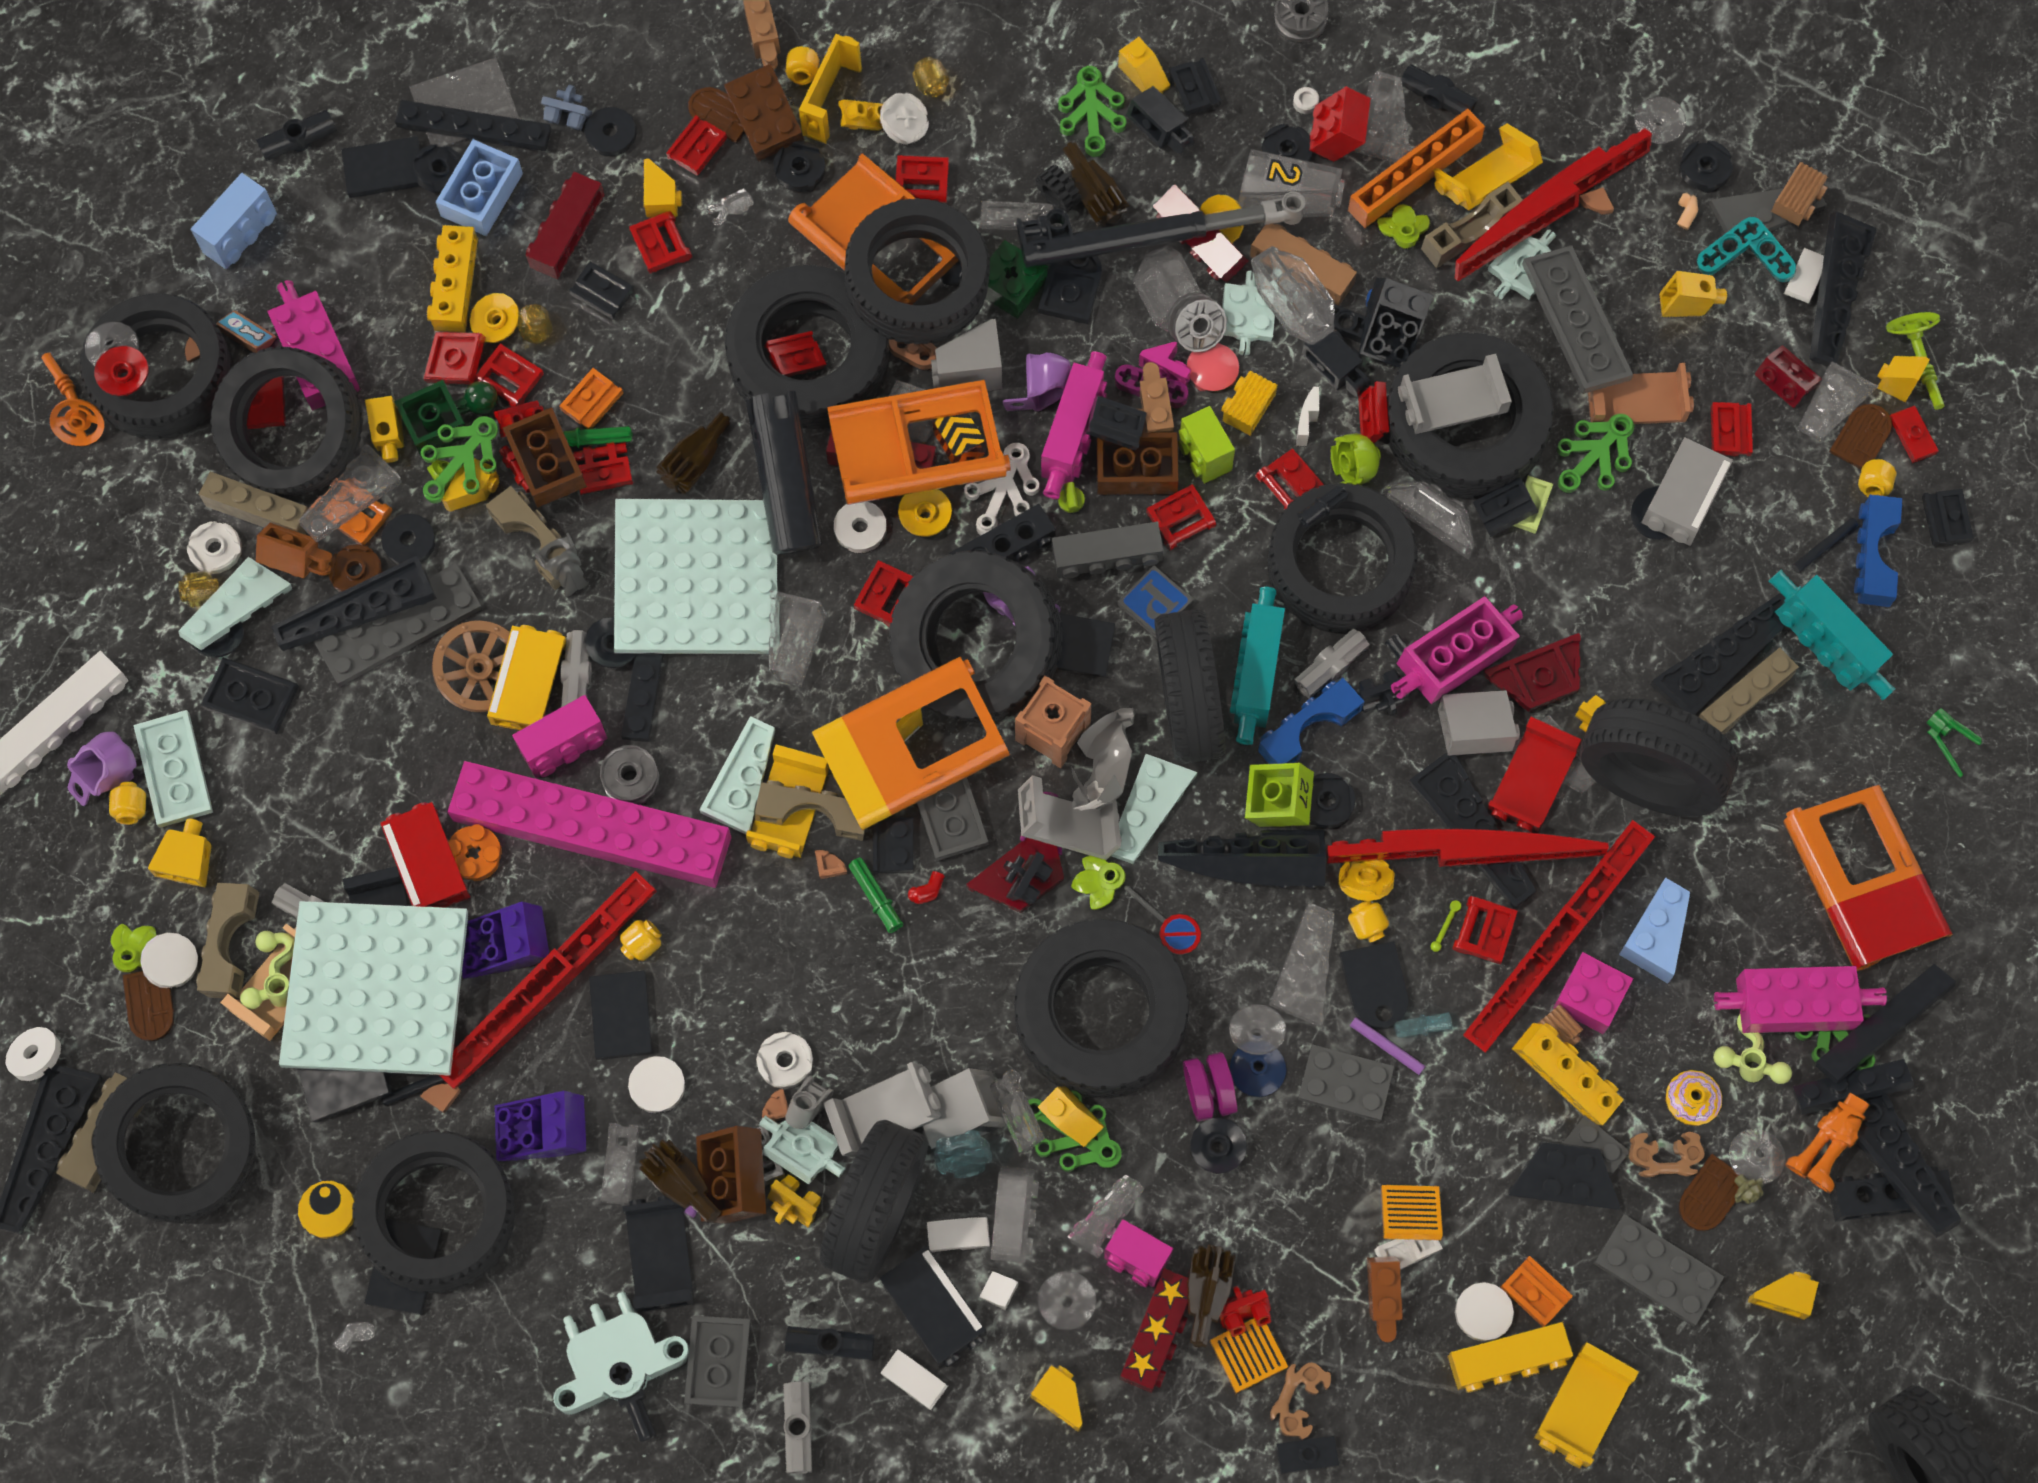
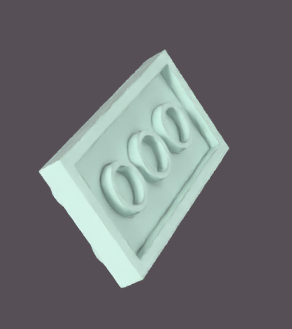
M185 710L133 725L157 826L162 828L186 821L187 819L213 813L189 712Z

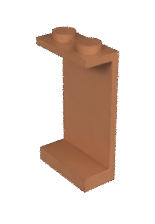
M1680 363L1676 372L1633 374L1630 381L1588 392L1591 422H1608L1613 415L1625 414L1632 419L1634 424L1686 422L1690 412L1694 410V400L1692 396H1689L1688 388L1691 386L1690 372H1686L1685 363Z

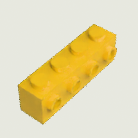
M443 225L442 235L437 236L439 257L434 259L433 266L436 279L435 282H431L430 294L433 297L432 305H428L427 319L431 321L434 331L466 333L478 243L474 227Z
M1532 1023L1512 1049L1583 1116L1588 1117L1595 1124L1603 1126L1624 1100L1617 1094L1619 1089L1609 1080L1601 1079L1597 1075L1598 1069L1588 1061L1583 1062L1577 1056L1578 1050L1568 1042L1563 1043L1557 1037L1559 1033L1547 1023Z

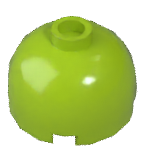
M1358 433L1336 437L1334 441H1337L1336 445L1331 446L1330 450L1331 463L1335 475L1341 474L1344 480L1341 483L1363 485L1370 482L1379 468L1381 458L1379 449L1368 437Z

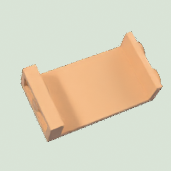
M285 924L283 929L295 939L296 927L293 929L288 924ZM280 943L242 988L241 994L243 990L251 987L258 990L264 989L265 979L269 976V965L277 955L285 950L284 944ZM292 958L280 968V973L284 974L289 981ZM279 987L273 993H280L285 987ZM229 994L221 1001V1004L268 1041H271L284 1025L286 1006H274L269 999L262 1001L258 1008L250 1010L241 1004L240 999H234Z

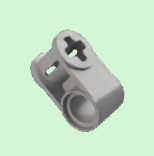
M808 1076L792 1097L785 1115L787 1123L796 1129L806 1128L818 1113L824 1110L823 1102L831 1099L834 1090L822 1087L814 1082L812 1076Z

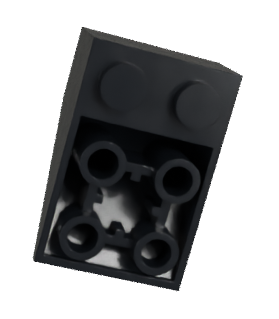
M1376 277L1367 304L1359 353L1400 368L1403 362L1407 361V357L1415 350L1433 295L1388 278Z

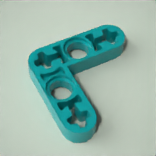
M1748 217L1704 249L1697 258L1699 271L1705 275H1713L1750 248L1777 281L1788 282L1792 280L1796 273L1794 260L1766 226L1755 217ZM1746 226H1757V234H1747L1744 237V241L1746 243L1743 244L1742 240L1736 233L1739 232L1740 236H1742L1747 232ZM1727 240H1734L1737 242L1738 247L1734 252L1729 253L1723 249V243ZM1765 243H1770L1775 247V252L1770 256H1765L1760 252L1761 246ZM1718 248L1719 253L1725 259L1721 260V257L1718 256L1714 260L1713 267L1709 265L1704 267V258L1712 259L1717 255L1715 249ZM1779 254L1782 255L1779 257L1780 263L1783 266L1790 265L1789 274L1784 272L1778 273L1779 265L1774 260H1776Z

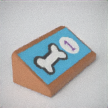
M235 310L216 323L221 333L253 353L269 348L277 338Z

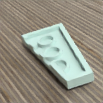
M248 557L179 630V636L202 650L230 631L229 628L241 621L243 623L249 619L251 614L262 606L265 608L273 603V599L283 593L285 595L291 591L292 586L283 578Z
M750 716L700 808L701 814L744 834L747 833V830L751 831L760 785L764 779L775 727Z
M1146 754L1119 821L1120 836L1122 838L1121 847L1111 856L1134 864L1152 839L1156 830L1165 821L1174 805L1183 796L1189 784L1193 782L1197 772Z

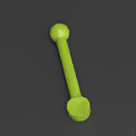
M1459 901L1451 902L1450 912L1436 941L1431 943L1432 951L1438 952L1441 950L1442 939L1455 913L1461 909Z

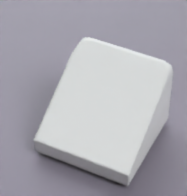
M992 1271L979 1298L1006 1310L1018 1286V1282Z

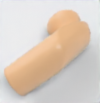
M1683 193L1679 200V205L1685 207V210L1677 225L1688 230L1698 213V202L1696 196Z

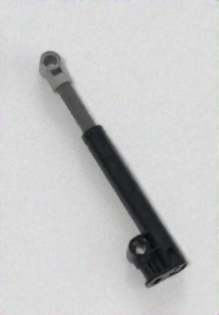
M1289 192L1283 198L1261 201V205L1206 215H1203L1202 211L1191 212V214L1185 213L1075 233L1072 232L1067 212L1055 208L1050 210L1047 215L1038 216V219L1022 222L1021 218L1016 219V228L1025 268L1184 241L1193 237L1201 238L1206 237V232L1260 222H1263L1264 225L1279 222L1294 225L1302 220L1305 198L1298 192ZM1294 206L1297 210H1291L1288 207ZM1059 223L1062 226L1054 227L1052 224Z

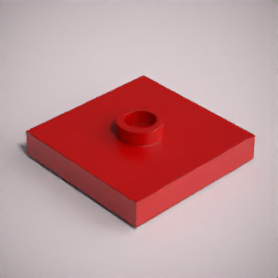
M436 332L423 379L427 383H436L441 380L445 384L474 383L486 337L482 333Z
M283 376L272 379L258 391L249 408L247 429L286 425Z

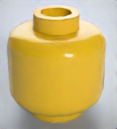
M804 46L791 49L786 59L785 71L787 77L798 85H806L813 82L819 69L818 54L813 49Z
M1882 459L1866 462L1861 469L1858 486L1860 491L1867 497L1870 494L1888 496L1893 490L1896 470L1889 462Z
M122 782L120 786L110 791L109 814L116 819L117 823L135 824L145 815L146 792L142 788L137 787L136 783Z
M1364 901L1350 908L1352 913L1349 914L1348 921L1358 939L1368 938L1371 943L1385 936L1383 931L1389 926V921L1378 902Z
M636 920L620 935L623 945L620 950L630 960L636 958L637 960L645 961L661 946L660 937L662 934L649 920L645 922Z

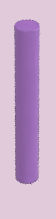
M1357 1017L1350 1024V1027L1418 1075L1425 1068V1065Z

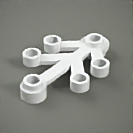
M1021 443L1009 444L1004 450L1003 455H1008L1011 467L1010 471H1006V477L986 480L979 484L969 483L964 487V495L968 500H976L980 495L996 489L986 514L979 516L977 519L976 528L979 535H983L998 526L996 516L1006 493H1008L1014 506L1015 516L1023 513L1017 511V508L1020 506H1024L1026 510L1030 509L1029 504L1022 499L1013 480L1016 469L1024 482L1023 489L1027 495L1032 496L1039 491V481L1032 477L1027 466L1030 458L1029 450ZM1019 452L1021 456L1015 458L1012 456V453ZM1033 483L1036 485V488L1028 489L1026 486ZM971 488L977 490L975 494H969L967 491ZM985 520H989L992 522V524L990 526H984L982 522Z

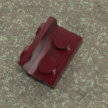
M1783 345L1768 355L1755 372L1757 378L1793 408L1822 380L1821 377Z

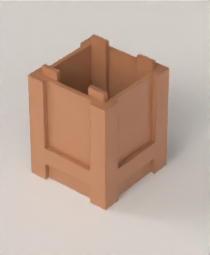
M1044 676L1032 699L1015 718V741L1024 746L1025 744L1029 745L1050 758L1053 764L1062 768L1067 761V754L1082 732L1084 733L1091 725L1092 704L1083 698L1081 700L1055 685L1054 680ZM1047 709L1057 710L1060 717L1048 718Z

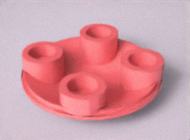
M1219 343L1207 351L1192 352L1187 361V367L1191 370L1190 379L1200 391H1220L1235 384L1239 373L1237 356L1230 348Z

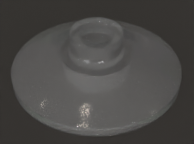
M1651 97L1638 106L1634 116V123L1638 132L1646 128L1652 133L1651 142L1669 143L1676 140L1683 133L1686 125V116L1682 107L1674 100L1666 97ZM1659 122L1662 126H1658L1655 123Z
M108 322L96 327L89 334L85 343V353L90 363L95 367L100 356L109 349L118 346H129L138 350L139 342L135 332L126 324ZM113 340L112 344L105 345L108 341Z
M1253 1004L1239 1009L1233 1015L1229 1024V1034L1233 1043L1239 1049L1249 1054L1262 1055L1270 1053L1277 1049L1285 1038L1286 1027L1283 1018L1277 1011L1265 1005ZM1258 1032V1033H1260L1261 1035H1260V1036H1255V1035H1253V1033Z
M1744 1130L1732 1140L1729 1147L1731 1167L1738 1176L1743 1174L1747 1180L1762 1178L1763 1184L1770 1183L1780 1176L1785 1167L1786 1158L1783 1146L1774 1135L1765 1130ZM1757 1149L1764 1153V1158L1757 1156Z
M1064 1271L1050 1276L1041 1286L1038 1295V1306L1043 1318L1050 1325L1063 1330L1076 1329L1084 1325L1091 1318L1096 1305V1296L1092 1285L1085 1277L1075 1272ZM1069 1297L1073 1302L1072 1305L1064 1307L1061 1304L1063 1298Z

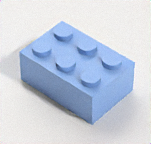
M473 139L436 200L441 217L464 227H474L475 232L487 236L523 175L519 159Z
M241 173L194 224L191 231L202 252L227 270L231 264L239 260L241 253L247 246L256 241L258 234L265 226H269L273 222L277 212L266 189Z

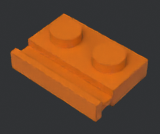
M592 368L559 407L562 412L580 425L582 424L587 429H593L622 396L623 389L618 388L611 380Z
M1531 1256L1500 1287L1542 1327H1545L1573 1297Z

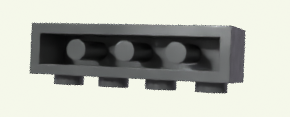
M1158 521L1052 538V552L1057 577H1064L1066 579L1075 578L1082 573L1101 574L1108 569L1127 570L1134 565L1140 564L1153 566L1159 561H1163L1164 550Z

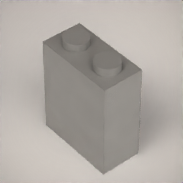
M1507 690L1442 695L1438 713L1448 756L1513 750L1516 740H1519L1520 731L1518 724H1514V705L1508 699Z

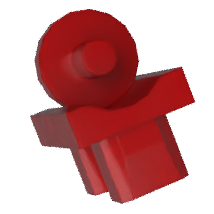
M538 400L495 411L494 415L500 428V438L506 437L503 427L544 411L543 407L539 406Z
M1238 1286L1232 1287L1234 1296L1227 1299L1226 1305L1219 1317L1223 1329L1227 1328L1231 1336L1236 1337L1246 1331L1243 1321L1254 1318L1256 1325L1260 1327L1271 1323V1307L1266 1290L1253 1294L1252 1290L1241 1293Z

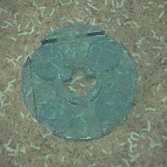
M969 1130L964 1134L949 1138L944 1137L936 1142V1150L934 1152L935 1164L941 1174L946 1175L947 1171L954 1173L955 1178L972 1177L982 1173L988 1161L991 1163V1146L985 1138L980 1137V1133L976 1130Z

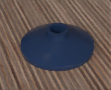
M1256 1041L1241 1046L1234 1053L1230 1062V1072L1234 1085L1242 1093L1252 1097H1265L1276 1092L1282 1085L1286 1075V1064L1282 1054L1274 1046ZM1255 1063H1261L1264 1066V1069L1262 1071H1256L1253 1068V1065Z

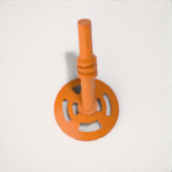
M45 353L41 358L55 378L54 383L61 394L67 398V400L58 403L51 412L50 426L53 433L63 442L74 446H86L96 442L104 431L105 422L102 413L90 402L78 398L75 392L76 386L70 377L63 373L51 353ZM70 406L71 409L65 413V416L57 417L62 408ZM91 422L97 424L96 430L87 436L85 430L90 427ZM63 425L65 429H67L71 433L76 434V436H72L66 433L64 430H62L60 426Z

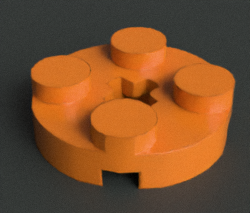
M479 824L467 826L455 832L448 841L462 879L481 881L490 877L498 869L502 848L495 834ZM480 848L481 850L478 852L479 857L477 859L473 857L467 858L469 849Z

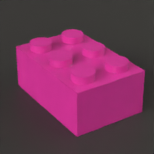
M585 695L512 735L520 753L536 779L540 776L546 777L551 775L556 770V767L563 763L569 764L580 757L581 753L588 749L595 750L608 739L599 717Z

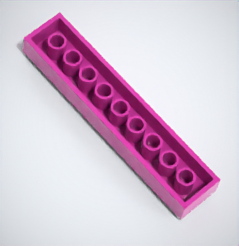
M464 761L448 809V814L453 822L469 826L479 824L490 831L713 888L717 887L731 841L729 827Z

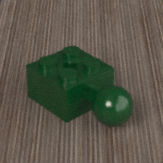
M1004 240L990 258L986 300L1018 319L1045 284L1047 266L1040 265L1025 268L1021 250Z
M441 380L394 402L422 458L421 449L426 445L441 448L464 439L454 438L451 442L447 443L441 441L438 436L440 426L447 424L452 428L463 427L465 424L461 415L470 411L477 415L490 413L497 405L498 394L495 388L488 382L477 381L467 387L463 398L453 401L444 381ZM444 430L442 432L443 437H449L451 435L450 430ZM426 451L425 456L433 453L434 451Z

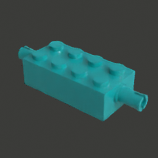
M1781 569L1768 581L1785 597V603L1775 611L1780 621L1798 636L1799 641L1817 656L1818 661L1836 676L1837 681L1842 686L1847 687L1851 691L1860 683H1867L1881 700H1884L1896 689L1878 672L1879 668L1893 653L1818 575H1815L1804 586L1797 587Z
M1261 587L1258 604L1252 603L1251 612H1245L1230 713L1235 714L1234 723L1239 724L1236 742L1243 745L1253 744L1255 726L1266 728L1285 612V608L1274 607L1277 590L1272 587Z

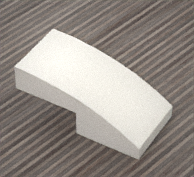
M1804 248L1796 265L1795 276L1789 281L1784 294L1809 304L1821 277L1824 256Z
M1313 387L1304 402L1299 419L1296 446H1307L1309 422H1317L1319 387Z
M987 1217L927 1222L929 1249L931 1252L990 1247Z
M1394 1239L1376 1247L1374 1251L1377 1257L1396 1256L1400 1261L1401 1270L1442 1250L1439 1240Z
M899 1350L895 1352L881 1371V1374L886 1379L904 1390L909 1396L929 1410L933 1408L948 1387L944 1382Z

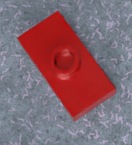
M1916 406L1890 415L1892 425L1912 463L1938 453L1939 450Z

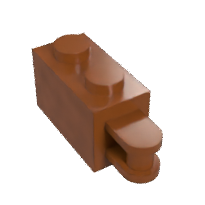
M269 523L257 535V563L301 578H305L310 572L318 575H329L331 573L329 562L332 561V554L318 548V539L273 523Z
M1396 1256L1367 1257L1369 1315L1373 1321H1376L1377 1334L1384 1342H1391L1396 1337V1320H1402L1400 1261Z

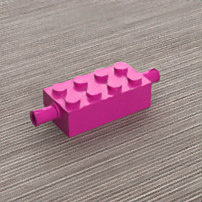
M285 281L288 291L285 290L281 282L277 286V290L284 304L267 312L282 346L298 348L326 358L347 375L349 382L353 384L356 392L360 391L358 382L317 292L314 291L299 298L292 281ZM296 377L312 411L326 405L321 392L313 384L305 379Z
M1091 352L1087 366L1073 363L1041 456V477L1048 479L1043 494L1048 498L1059 499L1063 484L1073 482L1075 477H1080L1083 468V454L1087 455L1091 444L1090 435L1086 434V431L1089 427V418L1094 398L1097 396L1106 398L1107 393H1105L1107 382L1104 381V371H1102L1107 357L1100 352Z
M1485 596L1404 649L1397 665L1406 676L1391 684L1393 693L1395 694L1400 690L1396 697L1402 699L1405 695L1418 688L1425 698L1433 704L1442 698V695L1448 694L1511 652L1520 637L1511 625L1523 618L1522 611L1519 609L1514 613L1513 611L1518 606L1512 604L1508 609L1499 613Z
M1856 966L1744 969L1736 978L1738 992H1715L1714 1002H1718L1714 1005L1715 1010L1740 1009L1743 1033L1855 1030L1864 1021L1862 1006H1885L1887 1002V995L1882 996V994L1886 993L1884 987L1860 989Z

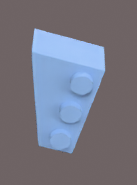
M1665 878L1619 955L1664 982L1669 983L1676 969L1690 892Z

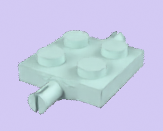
M1547 230L1540 240L1529 237L1493 260L1488 267V271L1502 282L1494 291L1496 297L1499 295L1498 298L1503 299L1510 289L1517 291L1528 300L1533 297L1535 291L1522 263L1524 258L1550 252L1551 250L1548 245L1556 237L1554 232L1551 233V230Z
M1252 271L1246 272L1245 285L1225 283L1222 309L1227 318L1224 335L1240 340L1239 354L1243 355L1245 349L1244 356L1250 354V343L1252 341L1271 342L1273 338L1277 290L1256 286L1257 272L1253 271L1252 278Z
M766 1115L760 1121L759 1126L773 1134L771 1140L763 1149V1155L807 1184H810L816 1175L824 1169L829 1170L838 1178L844 1173L846 1167L832 1160L833 1155L839 1149L835 1136L814 1122H811L806 1128L796 1129L791 1127L786 1120L778 1124Z

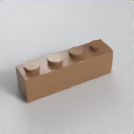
M1279 224L1265 225L1251 244L1250 257L1340 306L1355 284L1357 272L1349 264L1340 263L1333 259L1328 252L1314 248L1304 238L1293 236Z

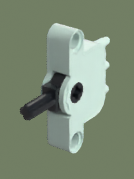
M620 1292L617 1294L618 1304L623 1313L620 1316L606 1321L599 1304H593L590 1306L596 1326L581 1333L572 1316L564 1317L565 1329L570 1339L567 1346V1356L576 1379L560 1386L555 1391L553 1400L560 1411L569 1415L578 1413L609 1398L617 1400L622 1409L626 1407L639 1441L645 1442L652 1439L656 1434L642 1401L646 1398L644 1389L647 1386V1381L687 1363L689 1346L684 1339L677 1336L669 1337L656 1343L647 1322L642 1316L634 1312L626 1293ZM676 1344L682 1345L684 1348L683 1354L679 1358H671L669 1356L670 1348ZM624 1369L626 1373L629 1372L625 1375L626 1380L624 1382L617 1378L620 1376L619 1370ZM566 1393H574L576 1398L573 1405L563 1407L561 1403L562 1397Z

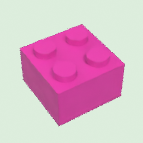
M1582 952L1553 1008L1555 1009L1561 1004L1573 1019L1604 1034L1613 1020L1633 978Z
M1122 1219L1105 1248L1104 1259L1108 1261L1107 1266L1116 1272L1122 1273L1124 1270L1133 1275L1132 1280L1140 1286L1147 1288L1150 1285L1154 1288L1163 1269L1166 1268L1171 1259L1173 1248Z

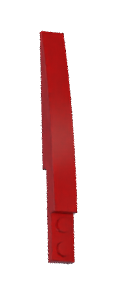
M1644 128L1636 134H1631L1617 146H1612L1607 152L1601 147H1597L1548 180L1497 221L1456 261L1455 279L1460 281L1577 208L1579 195L1650 152L1652 133Z
M1634 820L1630 822L1463 1034L1466 1039L1483 1052H1487L1655 838L1653 834Z
M1475 829L1382 831L1380 842H1376L1375 839H1364L1358 844H1349L1348 841L1333 842L1332 845L1327 847L1326 859L1327 864L1438 856L1439 867L1605 856L1609 845L1605 842L1514 831Z
M635 871L558 950L554 948L453 1050L451 1075L439 1076L454 1090L530 1022L619 935L618 930L657 892L655 888Z

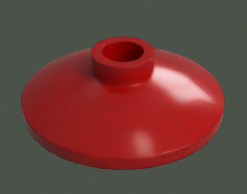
M118 346L109 349L100 356L95 365L94 375L97 384L103 391L114 396H125L141 388L147 379L149 367L146 358L140 351L129 346ZM128 372V374L125 377L120 378V375L122 373Z

